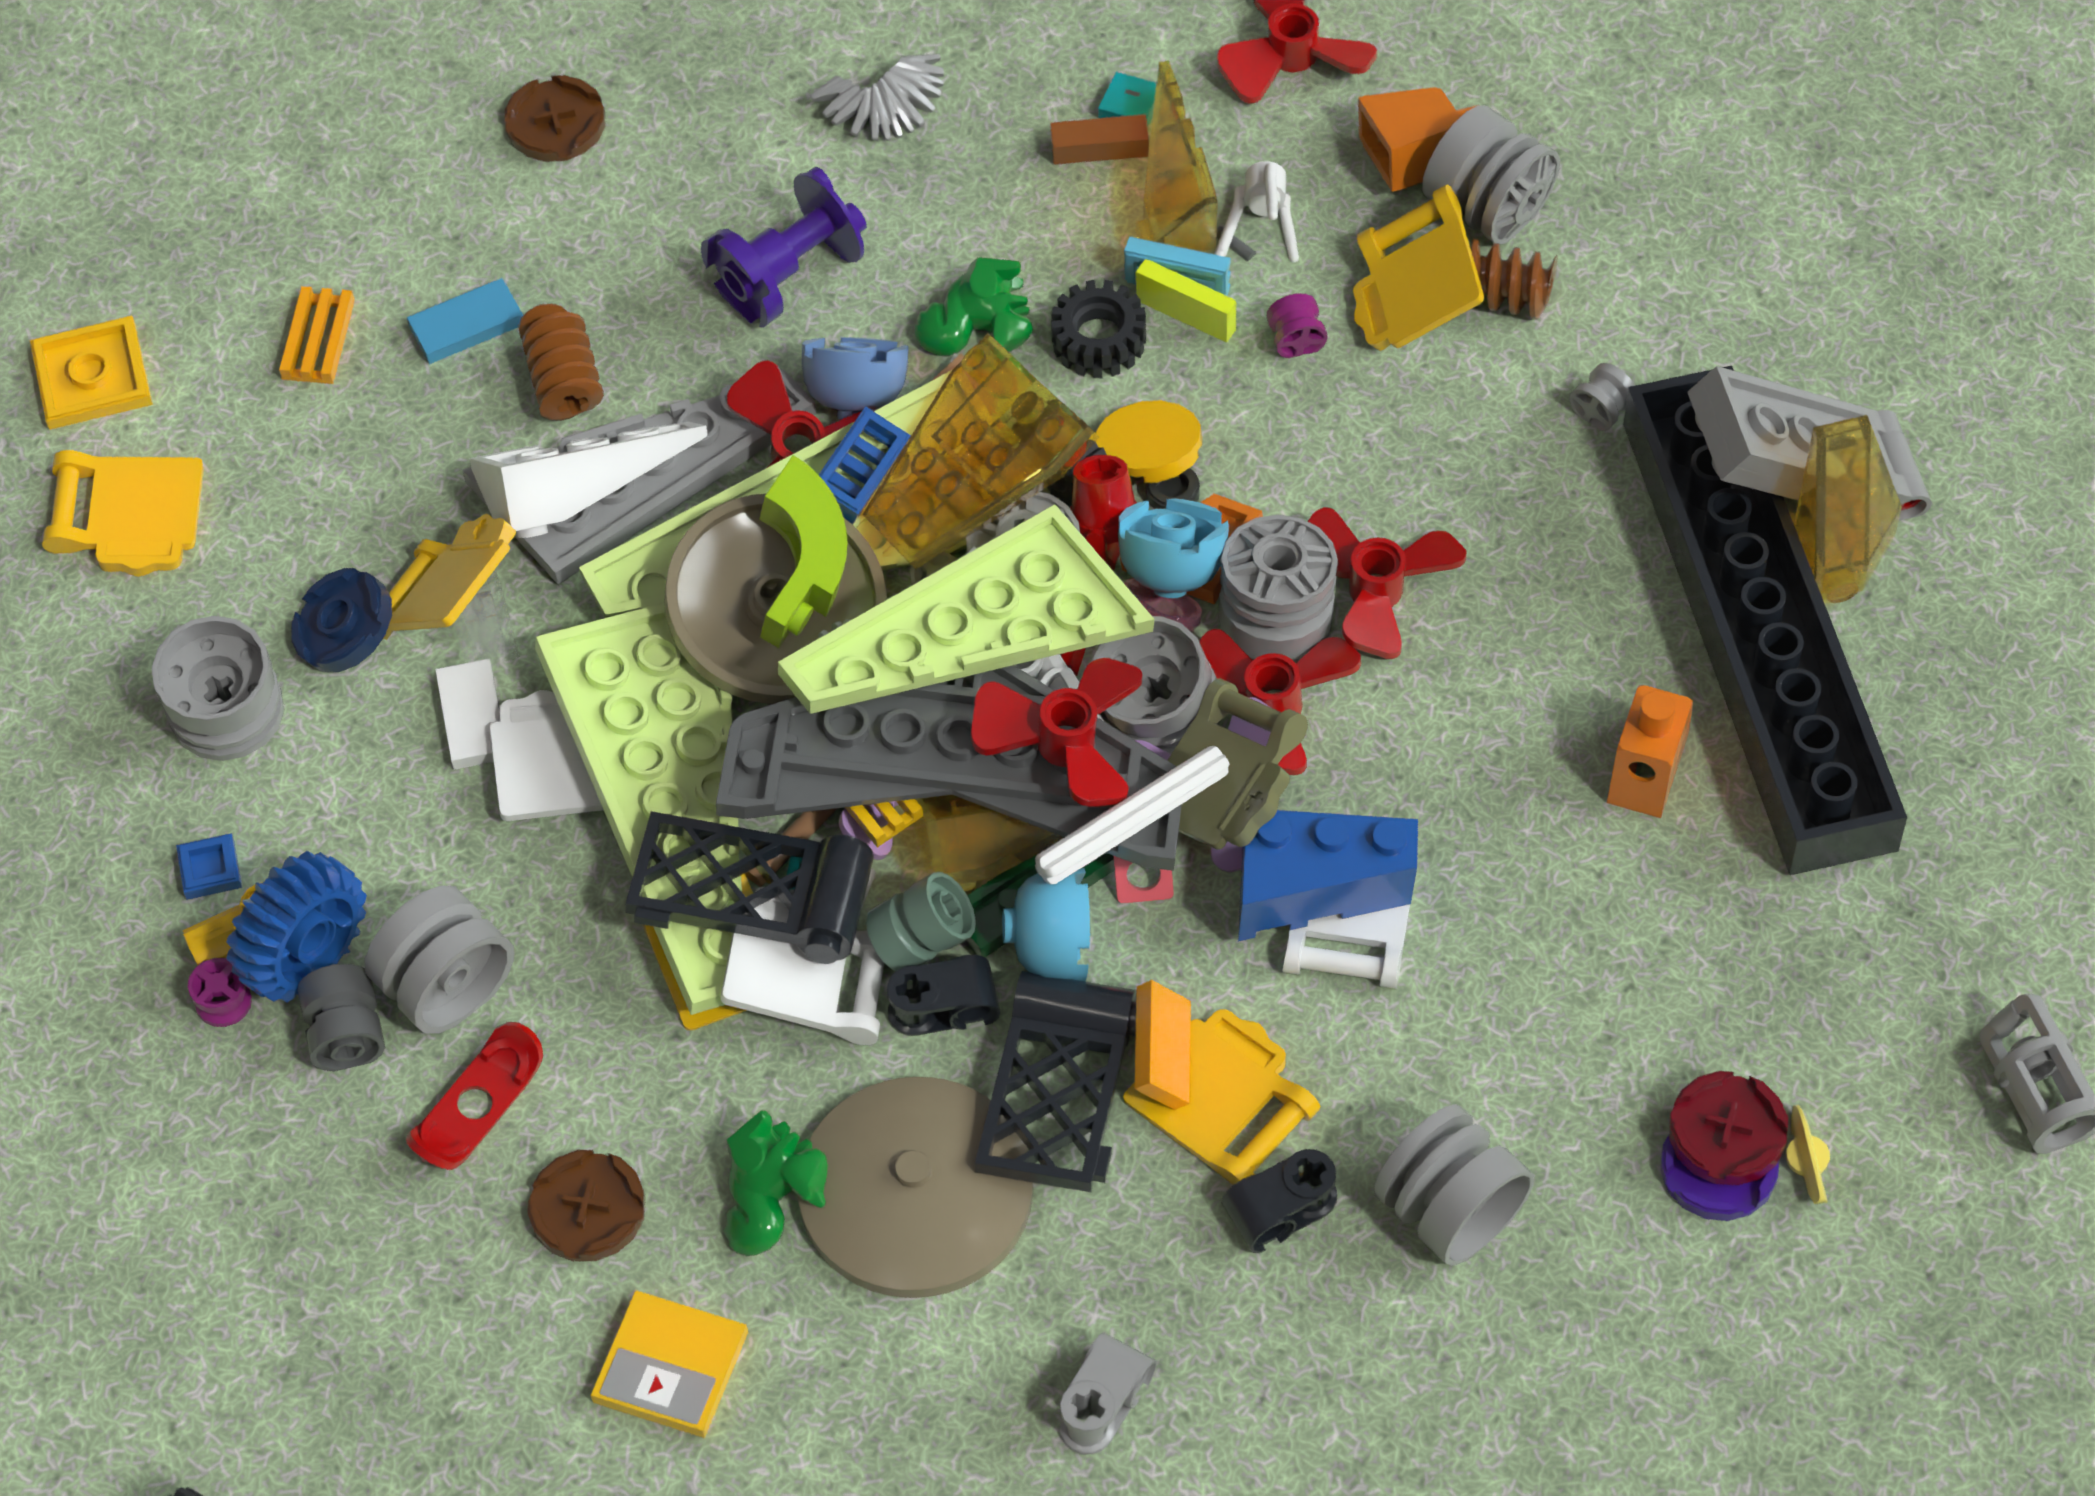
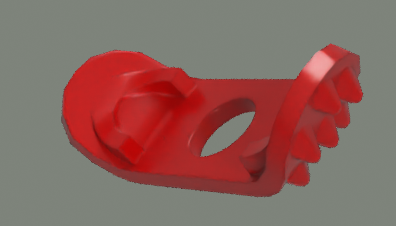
M508 1021L495 1028L476 1058L425 1119L406 1136L407 1145L420 1156L421 1161H428L440 1169L452 1170L467 1160L538 1071L544 1056L542 1044L537 1035L520 1022ZM472 1089L486 1092L492 1100V1108L489 1113L478 1119L464 1116L457 1105L463 1093Z

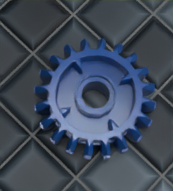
M305 851L298 858L290 855L285 859L281 869L272 867L268 878L263 883H255V892L249 899L242 901L245 906L242 913L232 920L236 930L228 936L226 941L231 947L226 957L232 964L231 972L239 977V981L259 996L267 997L273 1002L278 999L285 1002L294 999L298 995L297 988L299 982L307 974L319 968L338 964L344 954L350 953L348 947L352 939L359 936L361 932L357 924L365 918L366 911L362 906L367 897V894L361 890L362 881L355 877V873L332 856L328 857L321 852L313 854Z

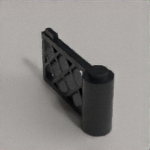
M651 811L626 899L625 913L634 915V923L668 929L670 921L797 944L810 960L821 964H831L848 957L852 951L874 854L873 850L865 842L848 835L827 836L818 842ZM659 832L683 836L690 847L666 858L656 845ZM724 844L739 846L747 857L723 869L711 851ZM780 854L803 858L800 869L779 879L767 863V861ZM700 857L713 875L689 887L676 869ZM653 859L656 865L650 867L651 861ZM756 868L769 885L745 897L733 882V879ZM663 876H666L678 891V893L665 900L642 897L644 887ZM722 886L735 902L718 911L705 908L698 898ZM793 887H795L794 895L789 891ZM778 896L789 910L787 923L762 919L755 908Z
M1026 971L1021 972L1014 997L1012 1019L975 1160V1173L1090 1193L1094 1181L1105 1183L1112 1156V1147L1103 1146L1102 1144L1125 1047L1129 1043L1130 1035L1136 1036L1137 990L1074 979L1049 978ZM1026 1039L1046 1043L1053 1054L1028 1066L1018 1053L1020 1040ZM1087 1050L1110 1054L1107 1065L1088 1076L1083 1073L1072 1059ZM1063 1065L1075 1080V1083L1051 1095L1038 1077ZM1015 1067L1018 1073L1012 1076L1013 1068ZM1028 1083L1041 1102L1016 1115L1006 1102V1096ZM1102 1084L1101 1093L1095 1088ZM1085 1093L1097 1108L1096 1113L1074 1125L1061 1106ZM1051 1113L1064 1131L1039 1144L1026 1126ZM1003 1115L1006 1121L999 1125L1001 1116ZM1014 1132L1029 1149V1151L1015 1159L991 1156L994 1144ZM1091 1132L1088 1143V1141L1084 1138V1135ZM1073 1142L1085 1157L1082 1171L1057 1167L1049 1155Z

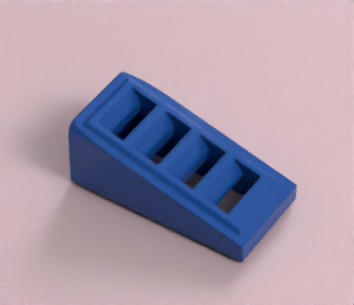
M866 406L819 473V476L835 496L843 517L852 525L862 513L911 437L910 434ZM865 432L880 443L888 446L889 450L885 454L860 437L861 433ZM850 450L877 466L876 469L870 468L850 455ZM840 468L865 484L864 487H859L836 471Z

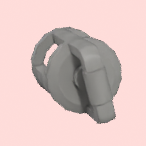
M2036 994L2018 996L1997 1013L1981 1030L1980 1042L1995 1069L1993 1074L1997 1082L2006 1089L2028 1130L2026 1136L2036 1153L2047 1154L2084 1141L2095 1133V1094L2072 1054L2073 1047L2067 1037L2059 1031L2042 998ZM2030 1016L2041 1036L2025 1037L2013 1044L2010 1049L2011 1051L2007 1053L2002 1044V1039L2010 1035ZM2050 1075L2066 1102L2052 1110L2048 1109L2035 1085L2036 1082ZM2070 1120H2076L2077 1124L2052 1134V1131Z

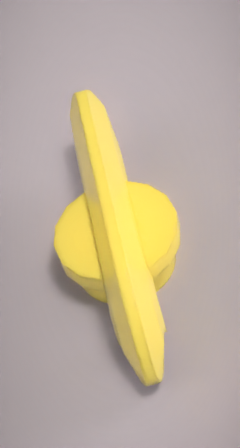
M1794 1105L1791 1114V1131L1795 1139L1790 1142L1786 1150V1161L1790 1169L1796 1174L1804 1176L1807 1191L1813 1203H1827L1821 1173L1826 1170L1829 1164L1830 1151L1820 1138L1811 1135L1808 1121L1801 1107Z

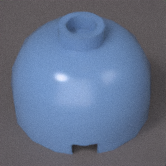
M841 337L840 342L834 343V348H825V338L805 340L802 343L803 381L809 394L819 404L837 409V419L842 420L863 411L865 406L871 410H877L894 401L902 390L908 369L909 346L903 345L897 348L898 342L890 340Z

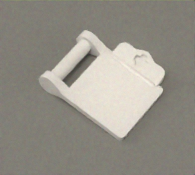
M540 690L525 698L504 701L499 710L501 721L490 725L501 819L504 821H515L603 810L554 692Z
M1410 904L1342 919L1340 914L1308 920L1307 927L1289 930L1283 972L1300 975L1301 969L1370 978L1380 980V987L1397 989ZM1306 937L1381 947L1386 948L1385 956L1382 958L1306 947L1305 940Z
M795 889L789 890L790 893L794 895ZM778 896L755 908L762 919L787 923L789 910ZM856 931L851 953L861 958L862 963L853 1013H836L846 958L831 964H821L810 960L797 944L733 933L720 998L724 1004L828 1031L854 1044L872 1045L877 1042L880 1022L875 1018L884 962L874 950L868 936V931Z

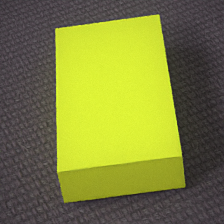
M1145 259L1137 269L1136 295L1141 299L1142 304L1226 343L1236 331L1235 299L1150 260Z

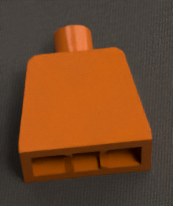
M1437 87L1358 97L1359 137L1363 147L1391 191L1402 190L1423 182L1428 162L1440 140L1465 112L1478 105L1456 110L1444 91Z
M1646 685L1637 687L1616 751L1607 798L1608 804L1658 818L1662 817L1690 731L1693 700L1686 696ZM1642 762L1651 766L1655 771V775L1650 778L1635 775L1637 763Z

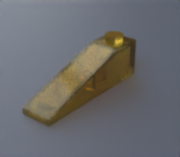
M1169 60L1159 62L1143 198V220L1135 222L1137 238L1215 254L1218 207L1216 193L1202 147L1196 148L1195 130L1191 118L1185 119L1183 97Z
M1867 415L1813 427L1794 521L1795 529L1823 600L1828 599L1831 603H1841L1851 599L1865 588L1896 535L1902 509Z
M955 795L916 799L923 808V816L914 822V827L926 875L928 876L934 872L947 874L964 891L977 887L976 881L992 879L1065 838Z

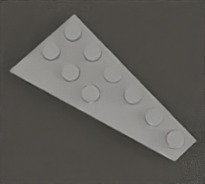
M781 369L780 372L792 411H806L815 416V401L784 369ZM730 385L723 387L719 396L693 404L690 403L689 399L670 404V411L644 419L641 413L562 438L560 445L554 447L558 448L559 453L567 452L566 445L571 443V440L587 437L589 439L609 438L611 444L618 442L617 434L625 431L682 422L706 425L708 435L567 520L548 524V533L535 537L516 539L557 584H560L577 573L580 566L607 553L771 445V435L729 410L727 394L732 386ZM471 467L463 469L465 482L486 504Z

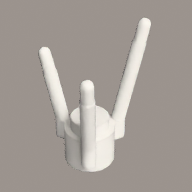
M1261 161L1252 164L1247 169L1245 185L1238 186L1234 190V203L1215 250V255L1226 256L1244 206H1249L1253 213L1259 216H1268L1270 220H1275L1279 213L1288 258L1291 262L1299 260L1297 241L1290 212L1291 197L1286 194V172L1282 166L1270 161Z

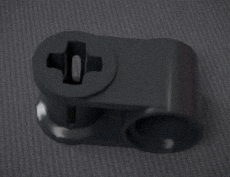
M963 955L948 961L906 966L892 974L887 983V997L890 1002L888 1005V1020L898 1033L907 1036H919L951 1029L964 1030L967 1029L966 1024L984 1021L985 1025H990L1001 1014L990 963L984 956ZM909 980H912L911 989H907V982ZM916 998L917 1003H910L909 999ZM914 1015H919V1022L917 1024L914 1023Z
M1304 1149L1295 1152L1292 1156L1259 1174H1254L1240 1180L1226 1191L1221 1203L1253 1253H1262L1266 1251L1263 1245L1275 1239H1278L1279 1243L1287 1240L1293 1233L1324 1218L1334 1209L1337 1203V1189L1335 1186L1336 1168L1327 1154L1316 1149ZM1302 1165L1303 1172L1299 1173V1167ZM1308 1180V1182H1309L1313 1187H1316V1186H1319V1187L1312 1189V1187H1311L1308 1183H1302V1184H1300V1183ZM1321 1199L1322 1204L1318 1206V1201Z

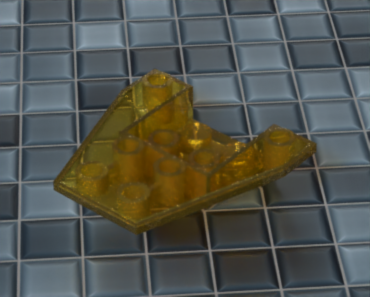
M987 333L977 345L966 352L963 360L950 372L862 515L909 564L918 569L1061 479L1093 446L1099 437L1083 420L1054 396L1018 360Z

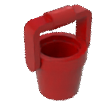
M1094 455L1079 461L1073 468V492L1070 510L1079 522L1080 534L1114 571L1120 556L1118 543L1119 516L1125 508L1137 502L1134 498L1128 466L1124 460L1112 455Z

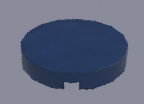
M342 568L329 573L311 586L302 598L306 604L302 608L301 614L295 611L291 622V642L298 656L321 672L339 673L355 667L371 655L385 637L392 618V598L385 585L366 571L359 572L356 568Z

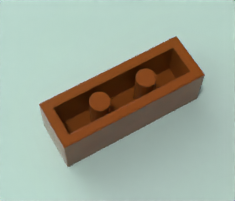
M1146 114L1050 123L1054 165L1149 157Z

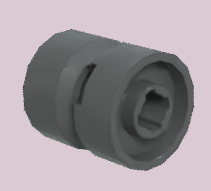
M334 964L307 974L299 982L297 991L302 1017L305 1023L311 1026L305 1030L310 1059L314 1066L321 1070L335 1072L372 1063L383 1054L385 1043L380 1019L377 1012H375L377 1002L373 982L366 975L365 968L353 964Z

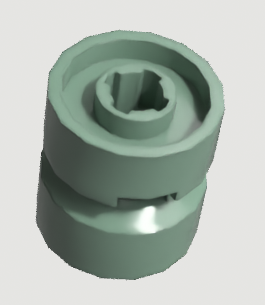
M934 872L914 883L904 893L895 894L874 906L868 912L866 925L869 939L876 953L892 970L897 971L906 966L923 965L932 960L942 950L951 949L969 939L975 932L976 920L974 909L962 887L951 876L942 872Z

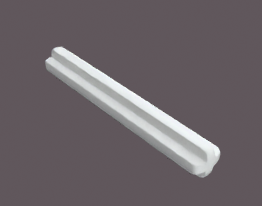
M1208 746L1039 853L1035 858V868L1038 874L1042 876L1047 884H1057L1228 774V759L1218 747Z

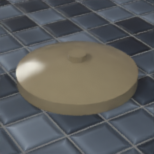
M755 494L740 497L717 506L697 520L685 533L669 565L664 603L668 626L677 647L688 663L701 676L734 696L760 703L775 704L796 697L778 675V662L819 639L818 634L822 630L831 632V625L840 621L843 624L844 620H852L886 601L887 594L883 572L874 551L863 535L844 518L847 531V558L839 589L828 615L825 617L813 610L802 632L798 636L790 632L780 648L760 638L766 613L796 568L792 550L786 540L775 529L759 520L766 494Z
M933 1077L897 1078L871 1085L856 1092L832 1109L820 1122L809 1140L812 1142V1148L821 1150L827 1158L828 1171L824 1188L825 1206L818 1208L799 1196L798 1202L802 1222L809 1239L820 1256L832 1269L854 1284L876 1293L903 1298H921L946 1294L968 1286L987 1275L1007 1257L1019 1241L1030 1216L1033 1202V1182L975 1173V1160L991 1101L988 1097L970 1087L946 1079ZM1003 1115L1001 1116L999 1125L1006 1121ZM1016 1132L994 1144L991 1156L1015 1159L1026 1153L1028 1149Z

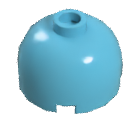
M1166 499V509L1149 510V500L1138 502L1125 508L1119 516L1118 543L1122 563L1131 577L1144 587L1154 590L1156 595L1164 598L1182 597L1188 591H1193L1211 581L1221 567L1223 549L1228 539V521L1222 524V513L1219 510L1196 501Z
M1080 868L1057 884L1052 885L1047 884L1042 876L1037 873L1026 879L1017 890L1014 908H1003V943H1014L1018 961L1028 972L1049 978L1086 981L1089 964H1077V961L1080 960V949H1090L1088 884H1080L1086 873L1085 868Z

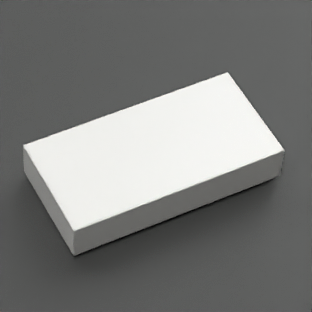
M490 658L435 669L454 770L494 762L490 725L501 721Z

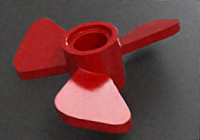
M1254 0L1256 8L1268 20V37L1223 45L1217 54V65L1220 73L1238 98L1245 103L1255 104L1263 98L1280 70L1290 73L1301 72L1310 68L1319 58L1347 73L1363 74L1369 70L1377 59V48L1363 41L1319 37L1318 16L1311 8L1304 5L1305 0Z
M768 360L755 364L730 387L727 394V405L732 413L771 435V458L773 462L766 468L794 454L783 444L788 437L803 435L813 444L855 422L862 412H857L823 427L820 420L813 414L800 410L792 411L781 372L774 362Z
M1329 507L1316 510L1308 520L1309 523L1319 527L1333 542L1338 558L1336 577L1349 579V593L1354 604L1342 624V634L1345 641L1355 649L1385 659L1397 658L1401 653L1402 640L1392 607L1402 597L1404 578L1406 576L1459 568L1466 562V549L1452 534L1446 531L1429 532L1404 550L1394 541L1381 537L1369 538L1359 542L1341 516ZM1372 574H1379V575H1383V576H1382V577H1375V576H1372Z
M1221 629L1207 631L1199 641L1217 679L1221 678L1236 685L1239 694L1248 698H1257L1280 712L1291 709L1301 714L1303 708L1301 689L1352 675L1361 667V655L1339 637L1323 639L1297 663L1291 658L1278 653L1264 654L1252 660ZM1274 689L1282 690L1281 692L1274 694L1265 693L1269 690ZM1301 743L1283 756L1278 763L1289 775H1300L1307 768V758Z
M1111 658L1096 659L1086 666L1077 689L1062 688L1055 690L1044 698L1041 705L995 681L987 682L978 689L975 697L971 729L972 745L979 754L989 756L1038 743L1041 755L1048 762L1056 766L1066 767L1069 794L1077 803L1088 807L1116 805L1128 798L1129 788L1124 778L1094 748L1097 715L1135 692L1141 686L1142 671L1136 666ZM1060 726H1072V727H1074V728H1076V729L1065 730V729H1061V728H1059V727H1060Z

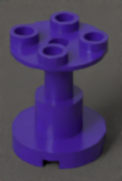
M813 167L808 172L800 173L795 177L793 183L794 193L804 216L780 233L773 228H767L747 242L740 235L729 229H719L701 243V256L706 269L715 264L717 271L722 277L714 283L717 290L750 324L759 318V327H765L782 315L784 305L778 285L798 272V258L822 241L848 263L858 262L864 256V243L860 233L867 228V223L863 214L854 204L850 202L846 205L834 191L832 182L827 174L819 167Z

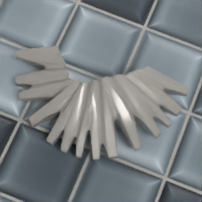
M940 54L901 55L896 65L892 66L871 87L860 89V86L858 84L853 85L851 80L835 76L813 92L810 98L813 102L832 101L822 114L825 118L835 115L831 122L835 126L856 116L850 132L853 136L857 137L865 123L869 121L872 140H878L879 131L885 141L890 140V130L899 139L902 137L900 126L910 134L914 132L912 124L917 127L924 124L925 120L915 108L933 113L935 106L926 97L940 98L941 90L938 87H943L944 81L938 78L943 77L944 72L943 68L932 64L940 61L941 57Z

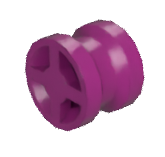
M1303 293L1286 295L1275 301L1267 310L1266 318L1271 330L1277 333L1275 335V346L1277 352L1282 357L1288 359L1304 354L1316 353L1326 344L1328 334L1324 324L1317 320L1319 317V307L1313 296Z
M212 958L202 962L193 970L188 980V991L192 1002L195 1004L198 1016L205 1023L214 1027H227L238 1023L247 1015L252 1003L250 989L239 981L238 976L231 972L232 964L226 958ZM224 996L227 998L226 1000L213 1002V997Z

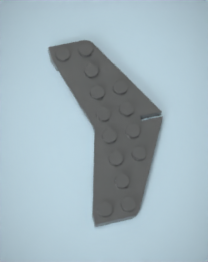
M1012 665L975 674L973 688L963 687L964 677L812 714L807 711L797 697L740 715L733 721L729 730L716 800V816L749 819L955 795L1066 837L1115 805L1088 807L1077 803L1069 794L1066 767L1056 766L1048 762L1041 755L1038 743L989 756L981 755L974 749L971 742L976 693L983 684L991 681L1001 683L1040 705L1048 694L1055 691ZM1097 717L1094 748L1127 782L1129 788L1128 797L1176 767ZM1060 726V727H1059V728L1065 729V730L1076 729V728H1074V727H1072V726ZM1182 804L1106 853L1146 868L1174 871Z

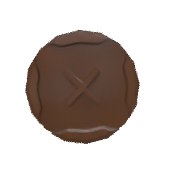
M567 75L551 76L552 81L539 83V80L535 79L524 84L511 96L505 108L506 134L515 149L528 158L544 162L567 161L586 153L599 141L606 127L605 107L594 87L582 79Z
M576 1150L557 1157L539 1172L532 1185L533 1191L530 1195V1202L528 1199L527 1213L537 1240L552 1254L570 1261H598L617 1254L635 1238L644 1221L646 1197L637 1172L621 1157L608 1153L609 1156L594 1154L593 1150Z

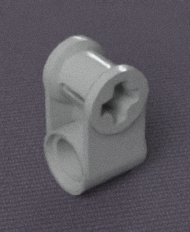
M1101 1333L1089 1348L1078 1373L1062 1396L1060 1402L1062 1417L1060 1433L1064 1444L1073 1452L1082 1455L1096 1454L1104 1450L1114 1438L1129 1411L1138 1404L1139 1401L1134 1397L1144 1383L1149 1386L1157 1367V1360L1106 1333ZM1089 1414H1096L1098 1417L1092 1415L1089 1416Z

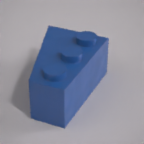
M1277 810L1275 816L1257 831L1253 840L1248 845L1242 847L1238 941L1255 938L1257 931L1288 925L1290 930L1307 927L1308 920L1340 914L1341 918L1345 919L1411 904L1417 872L1418 819Z

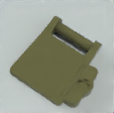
M1221 678L1211 682L1205 690L1197 716L1167 761L1177 767L1208 746H1216L1228 759V774L1182 803L1179 832L1217 850L1222 849L1227 842L1238 847L1248 845L1255 837L1257 831L1269 822L1277 812L1280 796L1290 782L1289 774L1278 763L1283 756L1298 746L1306 736L1308 729L1306 717L1291 709L1284 710L1283 712L1277 711L1238 693L1236 685ZM1228 714H1231L1271 733L1267 745L1263 746L1216 723Z

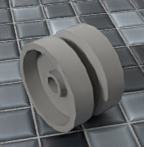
M441 885L424 891L403 904L382 925L371 941L364 960L365 973L391 1000H397L398 1008L423 1033H441L456 1027L496 994L508 977L513 964L514 945L488 919H482L481 912L455 886Z

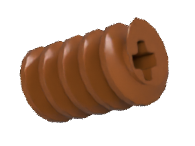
M1473 238L1470 243V249L1483 294H1487L1489 309L1497 311L1505 298H1507L1510 314L1518 315L1525 303L1528 302L1531 318L1539 319L1550 300L1557 268V255L1548 269L1543 268L1541 252L1539 251L1534 252L1527 264H1522L1519 247H1514L1507 260H1502L1499 243H1493L1487 255L1482 256L1479 239Z
M539 304L528 310L521 317L518 330L522 339L528 368L531 372L530 375L533 387L535 388L537 403L540 405L541 416L549 420L561 421L592 410L601 403L604 392L602 385L598 382L600 379L598 369L594 366V354L590 350L589 336L585 333L584 319L576 313L567 312L562 306L556 304Z

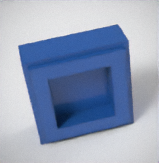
M232 833L176 845L183 892L186 900L242 888L235 841Z

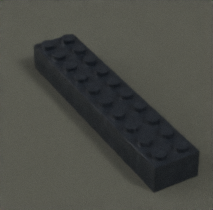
M1731 365V366L1722 367V368H1726V369H1729V370H1733V371H1734L1732 365ZM1711 370L1628 387L1623 426L1789 875L1898 852L1907 821V814L1785 500L1780 495L1721 481L1713 468V458L1703 432L1696 423V414L1687 393Z

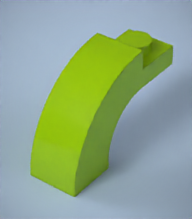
M792 455L765 495L759 519L781 534L792 550L796 569L766 613L760 638L777 648H780L790 632L796 636L802 632L813 610L825 617L828 615L836 598L847 558V531L844 517L835 496L824 480L811 467L794 455Z

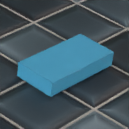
M501 278L407 317V321L428 363L432 364L518 328L523 314L505 281Z

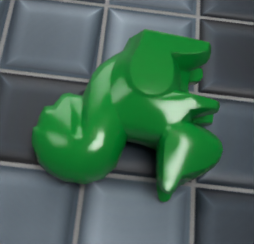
M977 257L970 263L967 272L956 279L948 288L943 303H930L926 311L919 313L917 324L914 325V334L920 346L938 356H951L959 353L968 345L973 329L983 330L992 333V348L995 360L1003 361L1009 352L1025 343L1033 331L1031 321L1024 317L1030 312L1029 307L1025 306L1028 303V297L1011 294V291L1020 290L1023 287L1024 280L1016 277L1021 272V263L1013 260Z
M761 1110L726 1140L728 1153L731 1158L728 1185L735 1205L726 1212V1226L723 1230L729 1241L728 1245L733 1251L745 1256L762 1254L779 1242L785 1223V1216L779 1201L794 1190L800 1198L818 1208H823L826 1202L824 1188L828 1163L825 1153L817 1148H812V1142L809 1139L798 1143L800 1136L796 1132L790 1134L791 1129L787 1122L784 1121L772 1126V1117L765 1110Z

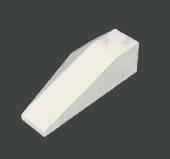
M682 422L625 431L617 434L618 442L611 444L609 438L589 439L587 437L571 440V443L566 445L567 452L559 453L558 448L539 449V445L470 458V464L494 519L503 518L516 530V538H528L548 533V524L567 520L708 435L706 425Z

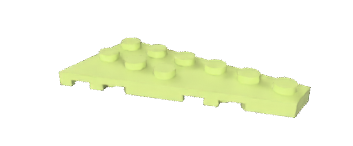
M1054 504L778 662V675L807 711L812 714L1153 632L1155 619Z

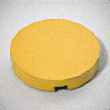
M1162 400L1140 401L1121 407L1107 416L1096 430V437L1099 439L1096 441L1098 447L1104 448L1107 455L1116 456L1124 460L1128 466L1129 475L1143 477L1144 483H1158L1171 479L1192 467L1199 457L1198 450L1202 447L1203 440L1201 424L1193 412L1180 404Z

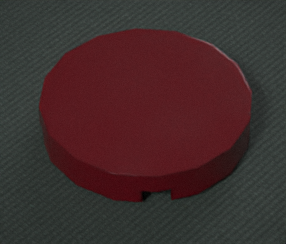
M1716 1071L1697 1077L1680 1091L1670 1113L1669 1140L1677 1159L1694 1175L1714 1184L1738 1186L1762 1178L1777 1165L1787 1143L1788 1116L1780 1097L1763 1081L1749 1076V1079L1733 1076L1734 1072Z

